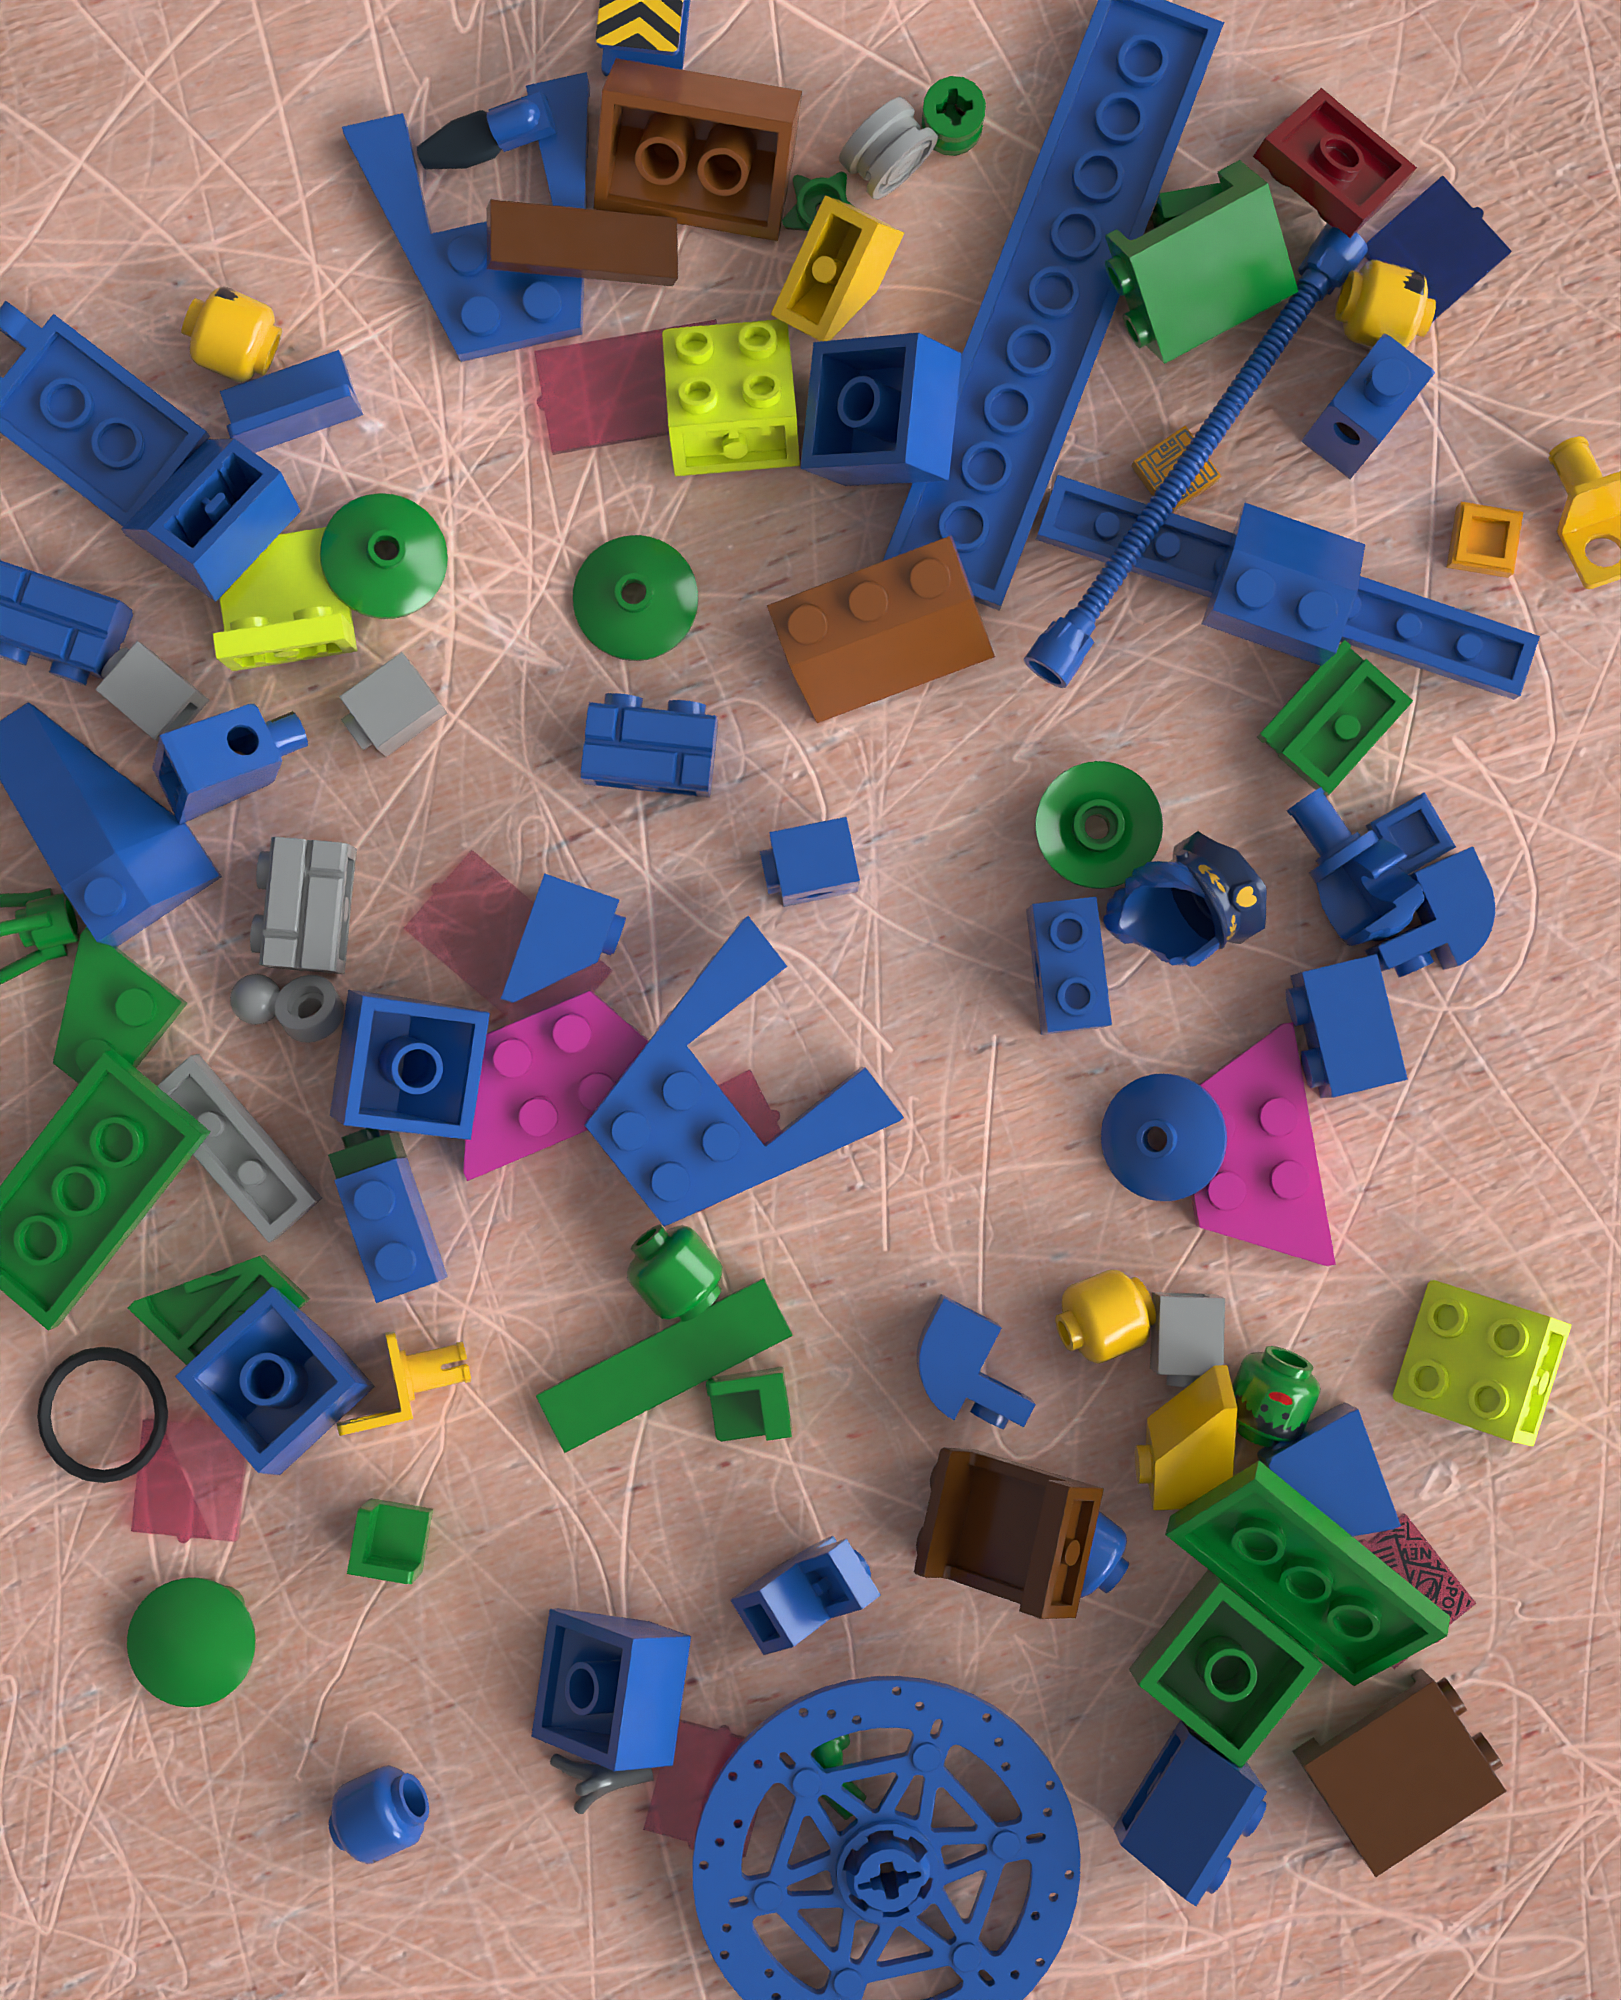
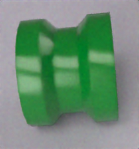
M958 76L940 79L929 88L924 98L921 130L929 127L938 135V140L933 150L943 155L957 156L968 152L977 144L982 134L986 102L982 91L974 82ZM955 104L956 107L960 108L965 113L964 116L960 112L956 111Z

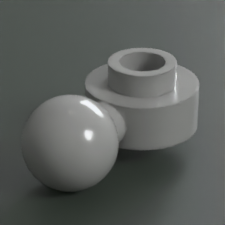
M251 974L241 978L234 985L230 996L232 1010L239 1019L249 1024L258 1025L264 1024L276 1016L286 1033L292 1039L299 1042L310 1043L326 1038L337 1029L344 1015L342 999L329 980L318 975L298 977L285 985L280 991L278 985L271 978L261 974Z

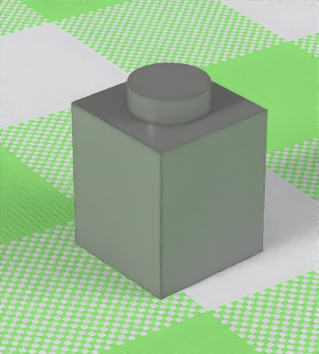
M138 641L130 650L127 647L122 648L108 660L101 673V676L105 679L95 689L156 741L159 740V735L189 725L209 702L208 698L153 651Z
M403 652L339 696L350 711L341 720L363 750L373 744L386 757L447 714V711Z
M1152 1292L1156 1322L1154 1325H1151L1150 1369L1157 1374L1167 1375L1166 1385L1187 1387L1213 1366L1224 1365L1225 1298L1216 1294Z

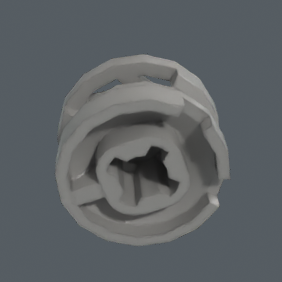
M902 97L890 100L867 118L853 133L839 155V162L849 173H859L864 180L869 181L866 192L873 199L878 200L888 195L905 182L930 155L938 140V135L933 129L927 127L920 130L921 126L914 119L915 110Z

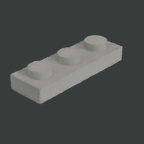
M199 1054L189 1056L157 1085V1087L211 1131L193 1155L268 1243L278 1239L322 1199L320 1194Z

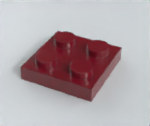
M1320 88L1265 137L1253 155L1257 161L1269 170L1271 176L1278 183L1290 187L1315 208L1319 216L1326 223L1339 228L1349 238L1405 185L1417 169L1414 164L1323 88Z

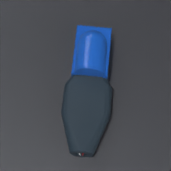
M541 91L488 109V112L479 110L451 120L417 146V154L424 169H466L496 158L501 150L506 152L557 134L548 99Z

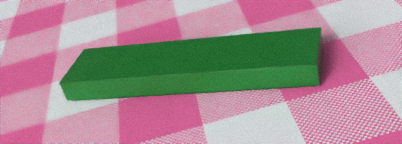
M762 1278L713 1303L697 1317L686 1322L680 1320L538 1393L536 1398L564 1453L788 1339L793 1336V1333L765 1278Z

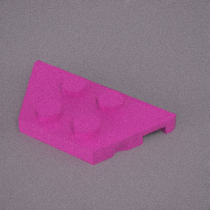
M591 990L487 1033L471 1140L465 1139L464 1175L467 1181L587 1131V1128L583 1125L633 1059L638 1056L649 1039L633 1025H630L614 1012V1009Z
M1293 1022L1280 1024L1256 1044L1234 1057L1219 1068L1215 1074L1199 1084L1214 1098L1223 1114L1227 1128V1148L1223 1163L1215 1177L1203 1189L1191 1195L1196 1227L1320 1265H1336Z

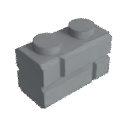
M271 837L270 852H260L256 871L258 889L266 890L264 915L255 914L250 933L251 951L260 953L259 965L277 969L345 974L357 851L355 847L342 842Z

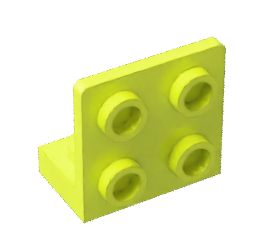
M776 319L668 328L662 332L668 427L675 476L800 466L797 414L787 323Z
M326 527L279 534L219 598L224 631L213 633L216 659L230 670L238 671L357 652L351 608L342 603L332 592L321 568L320 546Z
M1431 1280L1427 1284L1393 1392V1399L1398 1403L1496 1437L1534 1447L1571 1324L1446 1283Z

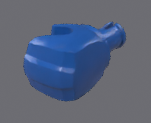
M1321 787L1287 810L1288 814L1292 815L1320 856L1315 860L1319 866L1310 871L1309 874L1317 885L1322 908L1338 936L1348 946H1356L1369 941H1381L1398 934L1412 921L1414 912L1424 902L1425 897L1418 881L1404 873L1397 864L1407 857L1402 849L1384 838L1379 840L1373 830L1363 836L1359 832L1352 835L1324 795L1325 792Z

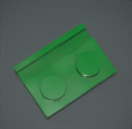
M1346 640L1339 644L1336 654L1325 664L1319 666L1256 737L1278 753V757L1315 790L1321 787L1326 797L1333 792L1413 702L1406 693L1367 659L1363 660L1354 652Z

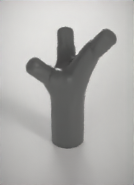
M554 1754L550 1760V1764L553 1767L583 1781L575 1787L576 1794L581 1796L574 1805V1810L578 1814H584L595 1800L609 1792L654 1781L652 1768L613 1771L598 1764L571 1761L559 1754Z

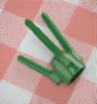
M47 888L31 893L0 894V908L26 907L15 911V919L0 922V937L19 933L24 947L36 945L38 948L36 951L1 968L0 984H4L48 960L68 956L66 944L79 941V928L73 905L65 893L54 895L52 889Z

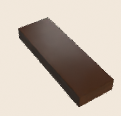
M490 199L486 208L487 269L672 287L678 279L677 218Z

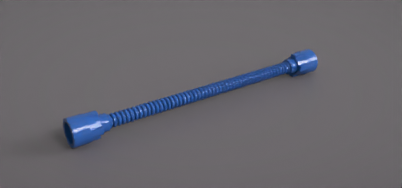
M1328 223L1323 227L1310 246L1308 255L1298 268V272L1301 275L1297 282L1298 292L1292 295L1288 303L1285 304L1284 309L1281 310L1275 322L1267 330L1262 341L1258 343L1253 354L1249 356L1244 367L1240 369L1235 380L1231 382V386L1227 388L1226 393L1221 397L1222 399L1213 408V412H1210L1208 418L1205 419L1204 425H1201L1199 431L1196 432L1195 438H1192L1190 444L1187 445L1186 450L1181 455L1182 457L1178 458L1177 463L1172 467L1173 470H1170L1168 476L1164 478V483H1161L1159 489L1155 491V496H1152L1150 502L1146 504V509H1143L1141 515L1137 517V522H1134L1132 528L1128 530V535H1125L1123 541L1119 543V548L1114 550V555L1110 556L1109 561L1105 563V568H1102L1100 574L1096 576V581H1093L1091 587L1087 589V594H1084L1082 600L1078 602V607L1070 609L1064 618L1059 617L1056 622L1052 621L1047 630L1040 634L1024 657L1025 664L1037 676L1059 688H1066L1083 664L1084 657L1094 644L1090 635L1096 628L1095 619L1099 618L1100 612H1103L1105 606L1109 604V599H1112L1114 593L1118 591V586H1121L1123 580L1127 578V573H1130L1132 566L1136 565V560H1139L1141 553L1145 552V547H1148L1150 540L1154 539L1155 534L1159 531V527L1163 526L1164 521L1168 518V514L1172 513L1173 508L1177 505V501L1181 500L1186 489L1190 487L1195 476L1199 474L1204 463L1208 461L1213 450L1217 448V443H1220L1222 437L1226 435L1231 424L1235 422L1240 411L1244 409V405L1253 396V392L1262 383V379L1271 370V366H1274L1280 354L1283 353L1284 347H1287L1289 341L1292 340L1293 335L1301 327L1302 322L1310 314L1316 302L1322 301L1327 294L1331 295L1335 288H1340L1347 279L1351 270L1355 271L1367 254V244L1357 232L1349 238L1339 228L1333 227Z

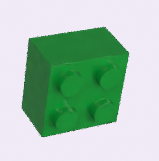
M1207 1570L1129 1670L1142 1689L1241 1769L1323 1665L1307 1648L1210 1570Z

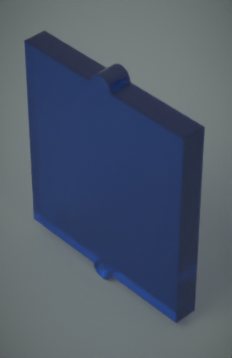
M1442 175L1366 243L1368 252L1365 258L1368 261L1379 260L1416 270L1423 274L1427 280V298L1435 299L1436 301L1433 323L1508 257L1512 251L1482 219L1484 215L1483 210L1480 207L1472 208Z

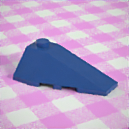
M28 702L0 720V781L62 890L97 942L118 947L222 878L186 823L179 825L172 812L165 809L127 777L116 771L33 704Z

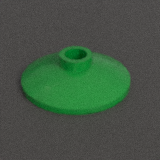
M385 493L369 494L348 502L328 522L321 541L320 563L328 586L342 603L368 617L395 619L420 610L436 595L443 583L447 570V547L438 524L421 506L398 495ZM380 541H389L396 546L398 555L392 560H383L376 555L374 546Z
M629 535L618 537L602 544L583 562L574 582L573 608L582 632L599 650L618 659L643 661L664 655L685 638L697 614L698 588L692 569L676 549L653 537ZM632 583L641 584L646 589L645 598L637 604H629L622 598L624 588Z
M1094 761L1071 767L1061 773L1047 787L1036 811L1035 833L1044 859L1057 874L1067 881L1082 887L1104 889L1124 884L1125 879L1132 876L1135 868L1153 860L1162 839L1163 818L1155 793L1142 777L1122 765L1106 761ZM1098 816L1105 820L1108 832L1104 838L1094 839L1086 833L1085 822L1088 818Z

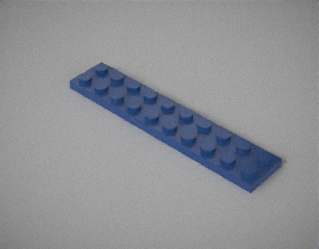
M1098 0L962 353L949 481L912 483L883 561L952 536L975 601L1000 611L1120 297L1105 267V261L1112 258L1105 235L1115 229H1118L1129 240H1134L1144 234L1225 22L1166 0Z

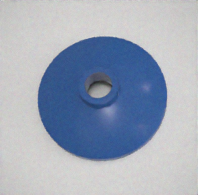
M1152 1074L1130 1082L1112 1099L1102 1121L1101 1145L1109 1169L1125 1188L1149 1200L1175 1201L1197 1193L1215 1177L1226 1154L1227 1128L1218 1104L1202 1086L1180 1075ZM1155 1126L1164 1130L1167 1136V1144L1161 1151L1153 1149L1148 1142V1133Z

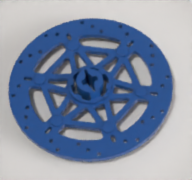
M872 1676L847 1680L815 1690L777 1710L760 1723L738 1745L724 1763L702 1807L695 1834L693 1892L696 1912L702 1934L713 1959L726 1980L743 2000H862L868 1983L950 1966L961 1977V1982L950 1990L923 2000H1023L1050 1968L1062 1947L1072 1922L1080 1884L1081 1854L1078 1830L1070 1801L1048 1757L1020 1725L994 1705L972 1693L949 1684L923 1678ZM894 1687L900 1688L898 1691L892 1690ZM917 1702L923 1703L921 1706L915 1705ZM801 1708L807 1709L806 1712L801 1713L799 1710ZM829 1710L835 1711L833 1714L827 1713ZM984 1714H990L989 1717L983 1718ZM854 1716H860L858 1720H853ZM940 1719L941 1724L938 1732L931 1734L933 1723L935 1720ZM876 1728H903L912 1731L908 1748L902 1753L827 1769L822 1768L811 1756L812 1750L821 1744L857 1731ZM1002 1738L1001 1741L995 1742V1739ZM960 1745L983 1760L1001 1778L1020 1808V1815L1016 1819L995 1822L944 1766L950 1747ZM780 1753H787L793 1759L794 1764H787L779 1756ZM756 1760H761V1761H762V1762L759 1763V1764L754 1763V1761H756ZM1002 1763H1008V1765L1005 1767L1001 1766ZM735 1772L736 1775L730 1776L729 1773ZM892 1772L896 1773L879 1806L875 1809L870 1808L841 1786L845 1782ZM921 1775L923 1776L918 1813L910 1815L895 1810L913 1777ZM1048 1781H1053L1051 1785H1046ZM782 1783L795 1797L768 1872L747 1876L742 1872L741 1863L750 1823L767 1791L773 1784ZM938 1788H944L973 1819L975 1822L974 1826L931 1827ZM822 1795H827L854 1815L856 1819L844 1830H836L818 1798ZM1045 1808H1050L1048 1812L1043 1811ZM805 1816H810L830 1849L790 1865L788 1861L802 1820ZM738 1819L741 1820L740 1823H735V1822H734L735 1820H738ZM1044 1833L1040 1837L1026 1839L1028 1835ZM721 1838L723 1841L717 1842L716 1839ZM944 1845H986L984 1850L950 1864L943 1863L941 1847ZM1023 1859L1029 1860V1885L1021 1913L1004 1944L997 1951H991L980 1941L979 1935L1003 1867L1009 1862ZM706 1861L707 1864L703 1865L700 1862ZM892 1862L894 1870L889 1873H881L880 1864ZM984 1870L985 1873L970 1916L962 1918L943 1887L958 1879ZM1071 1870V1873L1065 1874L1066 1871ZM829 1871L831 1874L833 1887L830 1890L789 1891L787 1889L789 1885L820 1872ZM747 1897V1899L738 1902L729 1901L732 1898ZM931 1904H936L954 1932V1937L951 1939L944 1938L917 1918V1916ZM842 1908L837 1945L835 1947L829 1946L802 1917L798 1910ZM777 1913L830 1970L824 1987L815 1989L805 1984L778 1962L757 1933L753 1920L758 1916ZM863 1920L877 1924L878 1927L859 1959H852L850 1955L856 1921ZM898 1926L903 1927L931 1948L928 1952L881 1962L877 1961ZM980 1970L987 1971L992 1980H985L978 1972Z

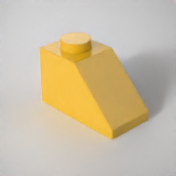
M825 195L770 315L818 341H830L877 292L904 232L850 204Z
M1227 1365L1213 1366L1147 1417L1146 1445L1135 1446V1471L1137 1483L1149 1485L1153 1510L1182 1509L1233 1477L1237 1404Z

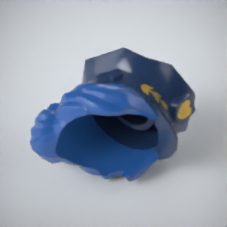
M1197 831L1174 846L1171 861L1147 862L1145 865L1135 868L1132 876L1125 879V888L1116 890L1113 897L1108 900L1103 923L1106 929L1124 944L1134 943L1153 952L1161 961L1167 962L1172 966L1188 965L1194 967L1218 949H1223L1226 942L1241 944L1265 929L1266 885L1237 849L1216 842Z

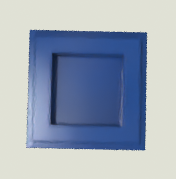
M1425 792L1365 825L1368 831H1374L1379 840L1384 838L1405 852L1407 857L1397 864L1407 875L1456 848Z

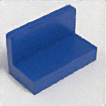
M339 350L220 391L231 424L226 426L230 438H235L254 453L363 415L346 363Z

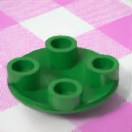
M196 1577L176 1579L152 1591L136 1609L127 1634L129 1662L141 1685L161 1701L180 1707L210 1705L233 1692L243 1682L249 1672L256 1648L254 1624L240 1592L233 1587L223 1586L215 1581Z

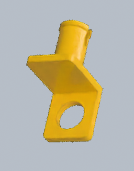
M1577 436L1556 445L1550 451L1548 460L1554 466L1568 494L1557 533L1582 585L1586 589H1594L1621 579V559L1613 566L1602 567L1590 562L1585 553L1587 544L1594 539L1600 538L1615 542L1621 549V471L1603 477L1588 447L1587 439Z
M395 1332L385 1333L400 1408L337 1422L339 1436L411 1420L413 1415L410 1401L415 1400L414 1393L461 1382H471L469 1365L467 1364L441 1369V1366L444 1364L467 1359L463 1341L456 1342L455 1345L406 1355L405 1349L399 1350Z

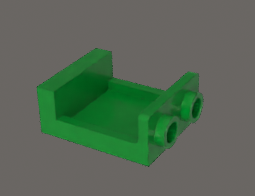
M1241 160L1217 172L1222 193L1134 240L1127 239L1118 229L1105 235L1112 258L1105 261L1106 271L1116 291L1121 296L1125 295L1130 310L1123 314V321L1127 332L1138 348L1147 346L1164 364L1298 292L1269 185Z

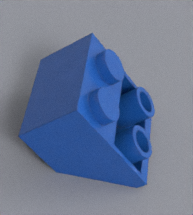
M235 438L206 439L121 530L125 536L216 602L301 510L281 471Z
M1180 1720L1113 1829L1120 1845L1182 1898L1197 1906L1206 1891L1213 1894L1225 1880L1231 1866V1859L1227 1856L1240 1835L1250 1836L1259 1825L1266 1810V1802L1263 1801V1798L1267 1791L1247 1762L1240 1769Z

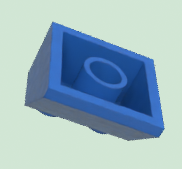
M1244 503L1201 624L1322 666L1336 654L1358 592L1365 544Z
M544 873L501 999L514 1003L597 963L601 953L610 956L614 954L626 921V917L615 914L619 899Z
M348 990L330 1116L346 1126L471 1140L490 1013L414 998Z
M271 1287L175 1376L258 1473L281 1475L375 1387L336 1341L275 1287Z
M561 1608L550 1609L531 1737L613 1771L673 1766L691 1636L645 1620Z

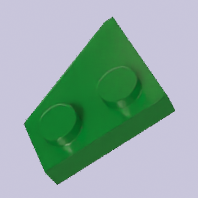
M86 927L79 939L53 1064L78 1084L104 1051L115 1050L132 1066L137 1068L188 1003L119 948L97 942Z
M261 1255L135 1300L128 1309L185 1365H188L271 1287L277 1288L299 1309L310 1298L267 1256Z

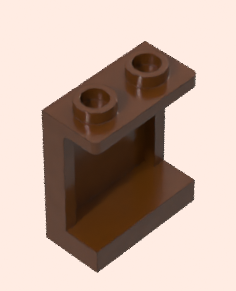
M942 1448L930 1476L931 1493L924 1525L919 1531L916 1541L917 1557L914 1573L925 1578L949 1579L1020 1604L1019 1612L1039 1619L1076 1618L1104 1488L975 1449Z
M1419 1669L1410 1675L1415 1682L1413 1686L1320 1746L1313 1737L1292 1751L1352 1845L1375 1877L1506 1792V1789L1494 1773L1503 1764L1483 1734L1479 1732L1471 1737L1459 1719V1716L1465 1713L1467 1708L1455 1689L1445 1677L1435 1682L1423 1669Z

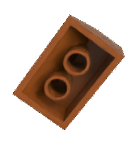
M616 58L602 89L593 209L677 218V224L778 241L795 152L802 91Z
M952 536L945 537L767 605L789 667L817 723L996 657Z

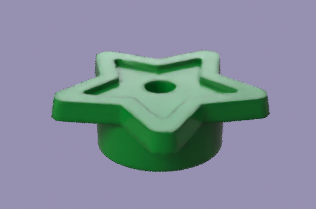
M841 171L830 178L820 177L812 180L802 175H795L793 177V185L797 203L783 218L782 224L784 227L792 230L809 231L817 214L816 207L822 203L825 195L852 205L846 197L847 174Z

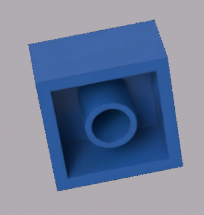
M920 333L813 342L800 469L844 486L949 481L962 353Z

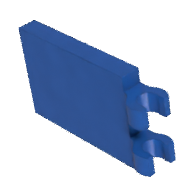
M7 301L0 307V331L25 349L3 378L0 377V433L123 527L204 441L209 439L210 435L55 314L41 328Z

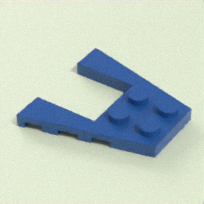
M587 72L526 85L528 95L541 91L547 97L557 134L538 140L553 206L586 209V171L589 144L588 106L590 97V84ZM403 113L342 127L343 134L460 362L583 335L584 278L487 269V221L436 233L431 232L408 125Z
M749 916L740 920L722 947L713 955L696 977L695 982L675 1008L666 1016L638 1056L633 1059L583 1124L664 1227L882 1130L904 1118L866 1067H861L763 1144L687 1047L694 1039L788 967Z

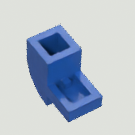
M1473 846L1409 874L1411 878L1418 881L1425 897L1424 902L1416 910L1422 924L1365 950L1367 956L1377 954L1381 971L1394 967L1398 978L1410 974L1434 962L1429 952L1433 949L1443 970L1454 968L1466 963L1484 946L1494 924L1495 897L1490 881Z
M941 1294L922 1330L917 1347V1368L929 1398L942 1413L952 1420H955L965 1399L968 1398L974 1401L970 1412L982 1420L1003 1430L1009 1420L1025 1427L1036 1405L1034 1401L1025 1394L980 1372L1002 1329L1001 1326Z
M831 1536L804 1549L770 1570L730 1601L762 1654L766 1655L796 1646L831 1618L862 1610L881 1596L871 1579L870 1568L863 1556L852 1548L847 1539L837 1542L835 1537Z

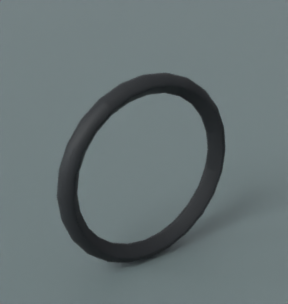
M96 1347L84 1349L69 1356L54 1369L41 1392L37 1419L39 1433L44 1446L56 1464L69 1474L82 1480L108 1483L120 1481L136 1474L151 1461L159 1450L166 1433L168 1408L166 1395L160 1380L146 1363L137 1356L119 1348ZM97 1360L115 1361L137 1373L148 1387L153 1399L155 1413L153 1430L142 1451L130 1462L117 1468L105 1470L86 1467L68 1456L56 1439L51 1420L52 1401L57 1388L64 1378L76 1367Z

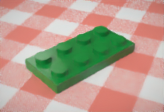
M115 1050L104 1051L0 1185V1290L48 1331L61 1324L211 1132Z
M1261 1461L1255 1462L1180 1509L1169 1518L1165 1533L1168 1538L1353 1686L1448 1636L1450 1616Z

